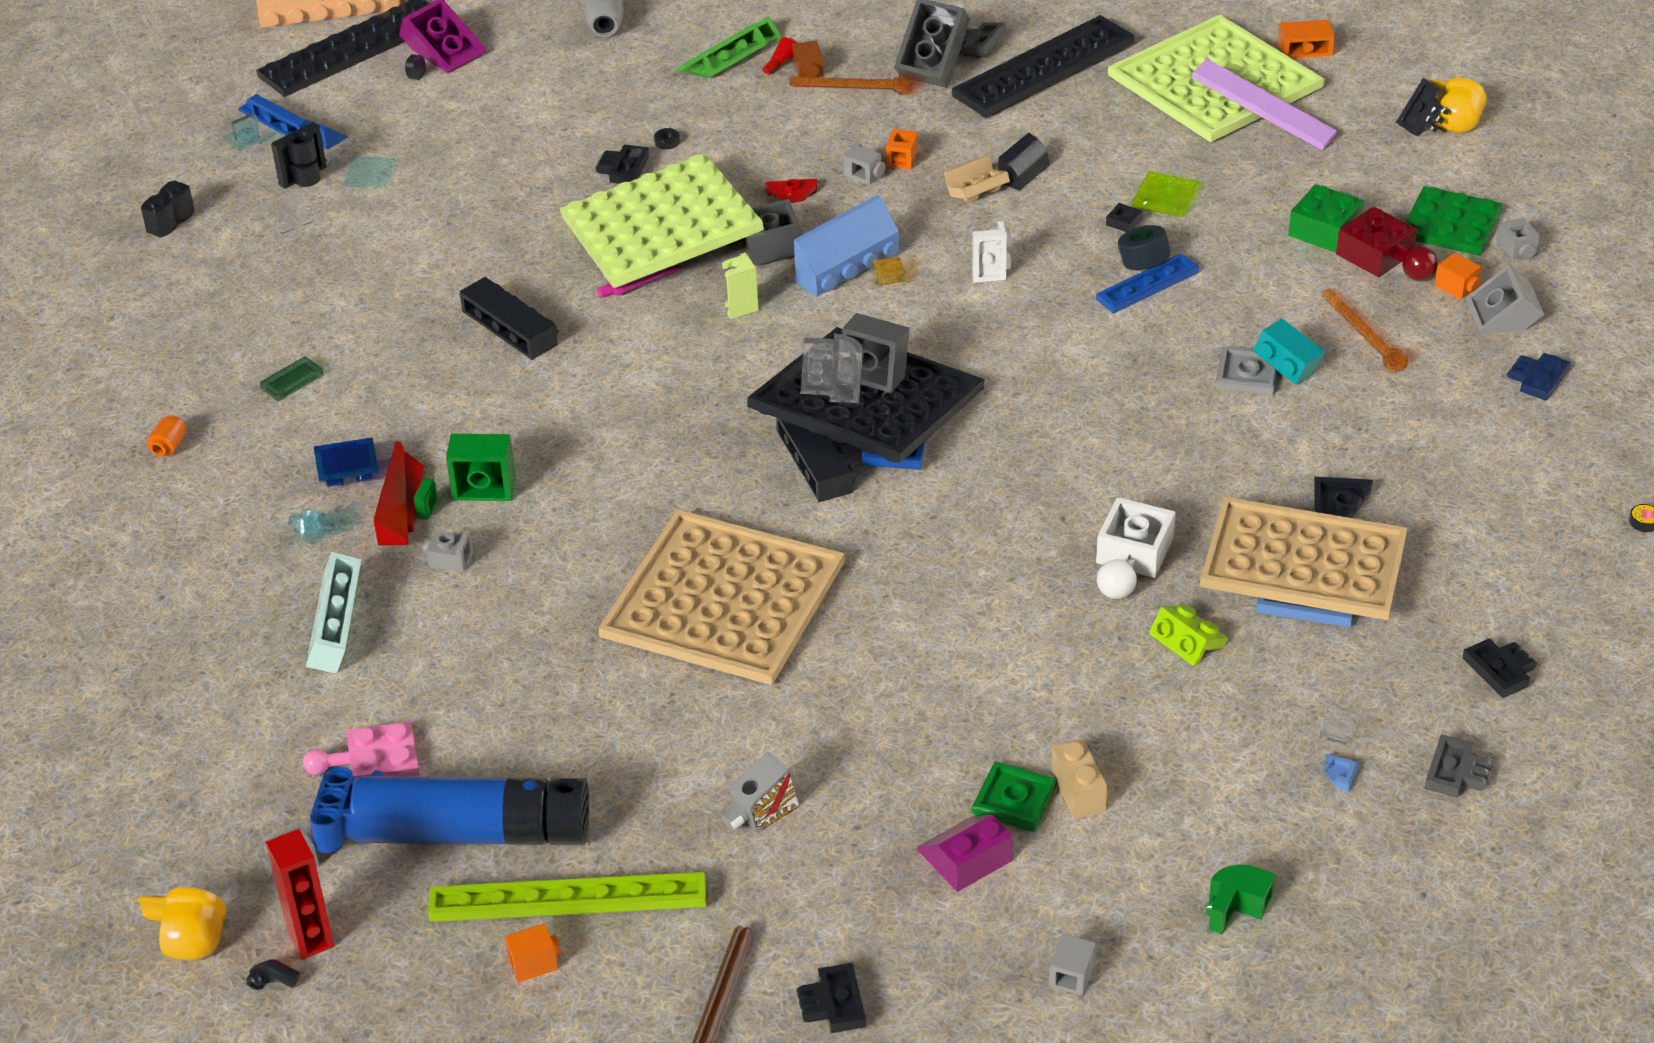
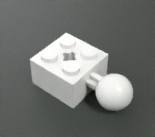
M1119 497L1116 498L1097 537L1096 563L1102 564L1097 573V585L1105 596L1111 599H1122L1130 595L1136 586V573L1153 578L1156 577L1174 539L1175 511Z

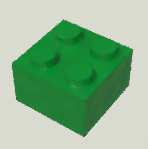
M1315 184L1291 210L1288 236L1336 253L1339 229L1363 214L1364 200L1353 197L1350 194L1332 190L1327 186Z
M451 434L446 462L452 500L512 501L516 474L510 434Z

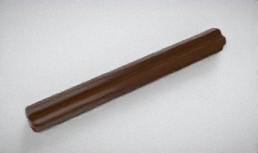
M739 925L734 928L692 1043H715L753 939L752 930L749 927L744 928Z

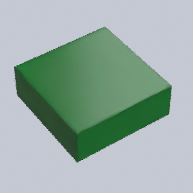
M424 478L414 496L416 514L419 519H429L438 503L434 479Z

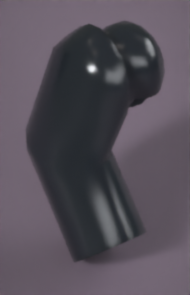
M269 959L254 965L249 970L246 983L250 988L260 990L265 982L270 983L277 980L293 988L299 980L301 973L278 960Z

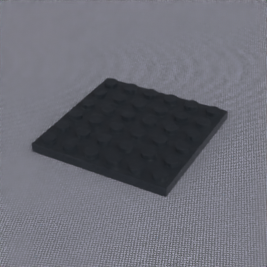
M836 327L749 395L747 407L757 410L761 414L781 419L788 424L803 427L812 433H819L830 437L839 443H846L857 447L863 452H870L884 457L888 461L901 463L984 389L985 379L907 352L905 378L892 393L838 378L842 329Z

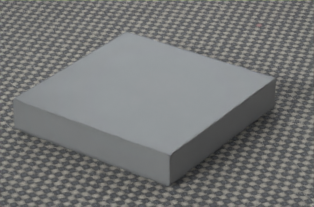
M1222 346L1215 388L1273 395L1277 370L1252 351L1253 349Z

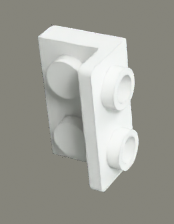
M997 221V230L972 232L973 282L1006 280V270L1011 269L1010 253H1007V247H1011L1010 230H1005L1003 221Z

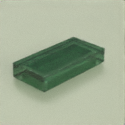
M304 356L260 381L261 390L279 402L324 376L323 369Z

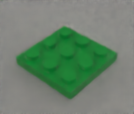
M1423 186L1405 223L1417 229L1415 241L1481 256L1501 212L1502 203L1493 202L1490 199L1467 196L1463 193L1449 192L1437 187Z

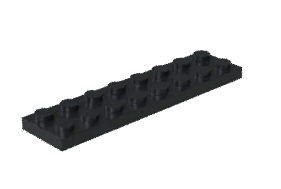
M409 0L399 6L392 7L386 12L372 16L366 21L352 25L348 29L332 34L324 40L312 43L304 49L266 64V66L256 70L257 76L282 96L287 97L404 43L405 41L399 35L403 18L430 3L425 0Z
M1099 15L953 87L952 97L987 118L1134 44L1135 35L1104 16Z

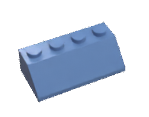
M876 195L794 239L796 283L818 297L899 252V231L881 197Z

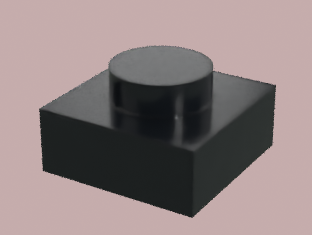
M1118 203L1106 216V225L1128 232L1134 229L1142 220L1143 210Z

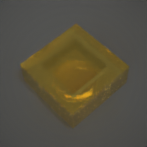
M900 257L873 260V271L878 285L905 282L906 273Z

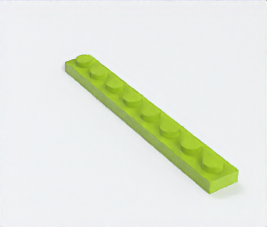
M705 872L430 886L428 917L429 922L702 908L706 907Z

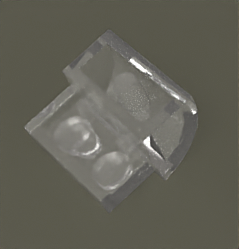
M834 333V339L804 337L801 394L830 395V402L859 403L863 358L862 345L852 337Z

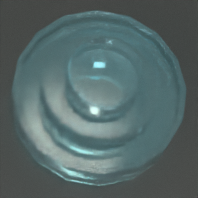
M302 508L301 514L290 513L288 524L294 526V532L299 533L298 539L316 543L317 538H323L324 534H332L334 526L333 522L325 520V513Z

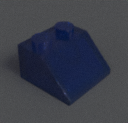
M373 437L313 446L319 482L326 483L327 488L344 485V480L356 478V483L373 481V475L379 474Z

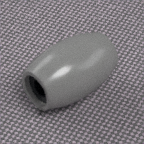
M622 0L585 1V19L594 34L600 37H609L618 30L623 19Z

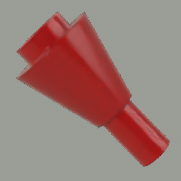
M782 37L771 60L762 68V71L770 75L777 67L793 59L792 44L797 42L792 38Z

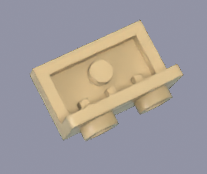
M984 155L944 172L949 195L955 198H962L964 201L978 199L980 193L997 191L1001 189L1000 185L1010 182L1007 171L993 170L989 155Z

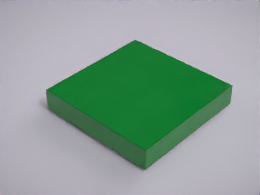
M994 761L972 805L971 814L977 816L993 815L1001 823L1035 832L1057 787V779Z

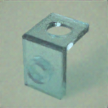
M252 112L232 121L233 132L223 137L224 140L239 152L261 142L256 115Z

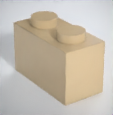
M1084 738L1052 746L1051 773L1057 779V785L1073 818L1077 819L1105 812L1107 784Z

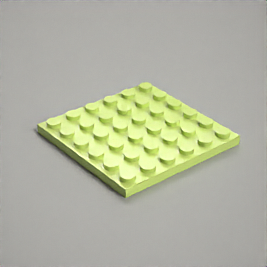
M1217 15L1108 67V76L1209 142H1213L1261 117L1191 78L1193 71L1206 58L1288 104L1322 88L1324 78L1221 15Z
M705 153L693 155L686 161L670 164L665 169L654 173H646L641 178L630 182H622L612 189L596 192L591 197L580 201H572L567 206L560 208L563 219L613 288L764 230L762 220Z

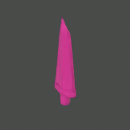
M670 266L616 288H613L609 282H606V285L597 288V292L600 298L612 294L620 295L672 274L686 266Z

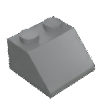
M1510 264L1506 265L1465 298L1481 334L1524 331L1545 315L1530 281Z

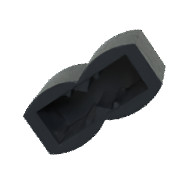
M176 180L170 181L160 189L157 195L150 196L142 204L141 211L146 233L160 238L172 233L179 223L186 221L193 215L195 208L189 185Z

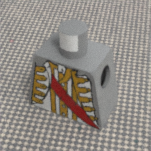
M769 751L766 752L730 786L729 792L734 806L723 813L721 818L731 831H735L746 822L755 832H760L800 807L789 769Z

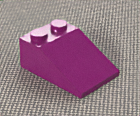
M436 0L404 17L402 20L400 37L412 51L422 55L424 59L446 73L458 69L487 52V49L445 0Z

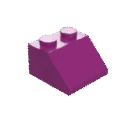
M993 815L971 816L917 846V850L959 892L1012 862L1013 835Z

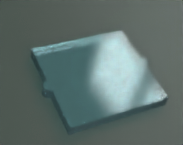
M377 156L354 157L344 186L363 187L364 189L368 187L387 188L396 158H377Z

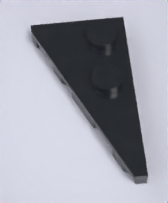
M1315 476L1314 512L1352 518L1371 494L1373 480Z

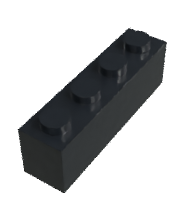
M483 277L459 291L463 313L531 360L558 345V330L552 320L545 318L533 307H529L520 301L517 296L510 294L499 284L494 283L487 277Z
M776 418V431L818 502L852 493V482H855L854 471L851 465H846L840 447H835L832 438L819 433H812L808 429L795 424H788Z

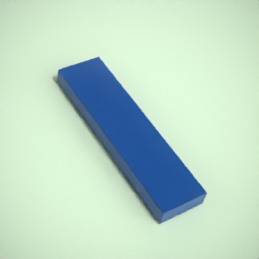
M1181 253L1158 266L1149 268L1097 293L1096 300L1114 314L1198 274L1199 266Z

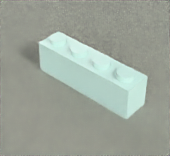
M334 552L330 553L322 579L306 667L330 673L338 672L346 649L361 559Z

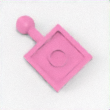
M411 722L346 730L348 751L327 754L321 749H313L307 752L303 759L305 770L312 775L323 774L328 767L350 764L354 779L360 776H371L375 770L381 771L382 776H419Z

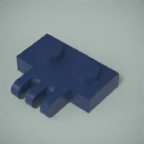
M1543 353L1539 360L1521 355L1508 371L1507 377L1522 382L1520 392L1547 401L1569 371L1571 362Z

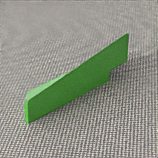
M768 16L683 63L676 70L678 72L686 71L704 78H711L782 36Z

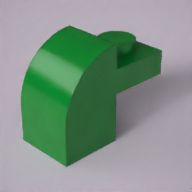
M1231 865L1215 873L1211 878L1209 903L1206 909V915L1210 916L1209 930L1222 934L1235 910L1261 920L1274 895L1276 874L1250 865Z

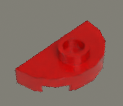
M817 178L765 182V189L769 196L773 195L780 198V201L789 199L790 203L806 200V196L816 193L818 186Z

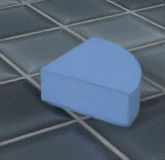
M1326 754L1325 773L1335 786L1349 792L1357 773L1359 762Z

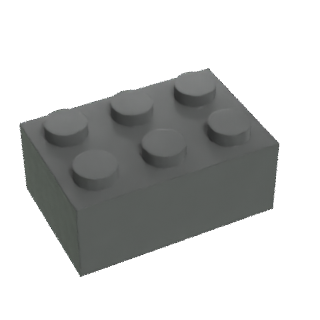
M916 0L894 66L901 78L944 88L948 87L970 22V18L964 8L931 0Z

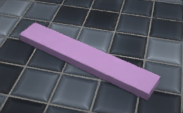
M1207 58L1193 71L1192 79L1322 151L1336 137L1337 130Z

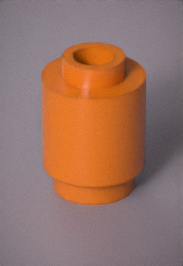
M168 415L160 419L147 438V446L150 451L156 456H171L185 436L186 425L184 421L175 415Z

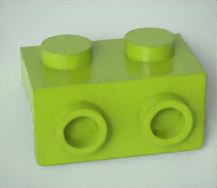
M1186 604L1161 606L1149 631L1152 637L1192 666L1199 664L1205 650L1222 649L1228 640V637L1219 632V627L1216 624L1201 619L1196 615V610Z

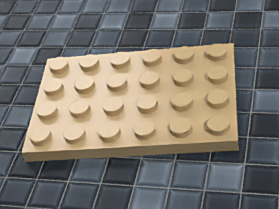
M1224 497L1201 574L1200 587L1389 621L1408 528Z

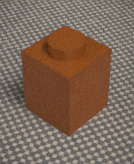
M817 40L792 44L793 65L798 79L823 77V56Z

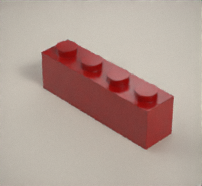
M298 828L266 841L287 932L301 959L304 960L335 947L315 858L300 829Z

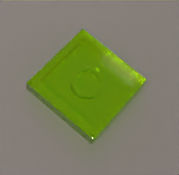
M1148 171L1133 199L1132 207L1184 218L1199 188V181Z

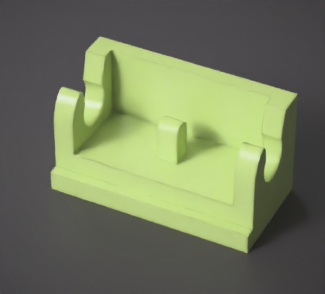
M746 253L724 261L722 263L723 269L733 266L737 267L725 272L728 295L725 307H728L727 314L730 319L758 311L756 267Z

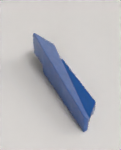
M258 94L248 98L245 101L246 103L238 108V111L285 136L312 123V121L303 119ZM318 124L320 126L323 148L327 150L348 138V136Z

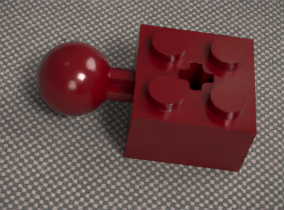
M1374 206L1339 229L1336 255L1378 278L1402 262L1403 271L1410 279L1425 281L1436 273L1438 258L1434 251L1425 246L1414 247L1416 228Z

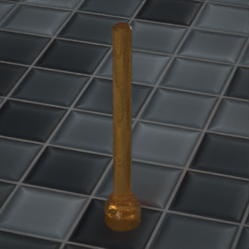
M899 75V77H894V79L791 77L789 84L791 87L889 89L898 92V95H909L910 75Z
M1330 288L1323 291V298L1382 355L1383 365L1391 373L1399 372L1406 368L1409 359L1402 350L1390 348Z

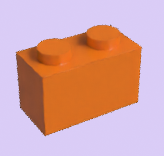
M1329 19L1279 23L1277 43L1280 52L1290 58L1333 56L1335 35Z

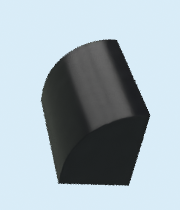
M1028 132L999 156L998 170L1007 171L1010 182L1004 185L1020 191L1049 166V155L1043 143L1036 136Z

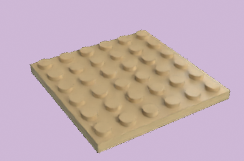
M677 509L599 626V637L773 685L845 563V554Z

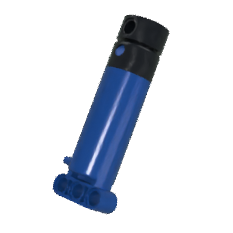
M334 767L324 773L310 815L313 844L317 851L323 853L339 850L344 845L345 840H355L356 843L544 845L549 841L550 845H585L589 826V789L586 778H551L549 782L548 778L382 776L381 771L375 770L371 776H360L354 779L351 769L347 767Z

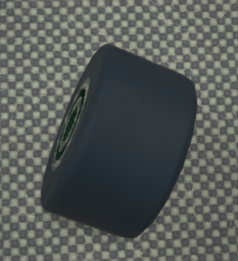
M1146 225L1137 227L1124 233L1118 240L1122 262L1127 269H1149L1160 265L1170 257L1171 250L1166 231L1161 226Z

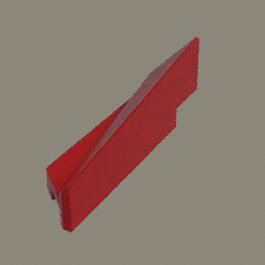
M399 441L395 442L374 515L378 546L408 545V532H414L417 516L414 496L424 479L425 471L424 465L404 451V446Z

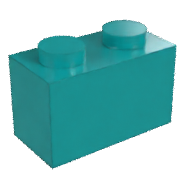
M1283 318L1262 330L1252 350L1295 385L1317 370L1325 354L1324 350Z

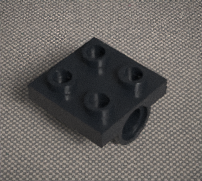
M312 122L271 143L278 184L286 189L294 184L309 187L320 181L319 171L327 168L320 126Z

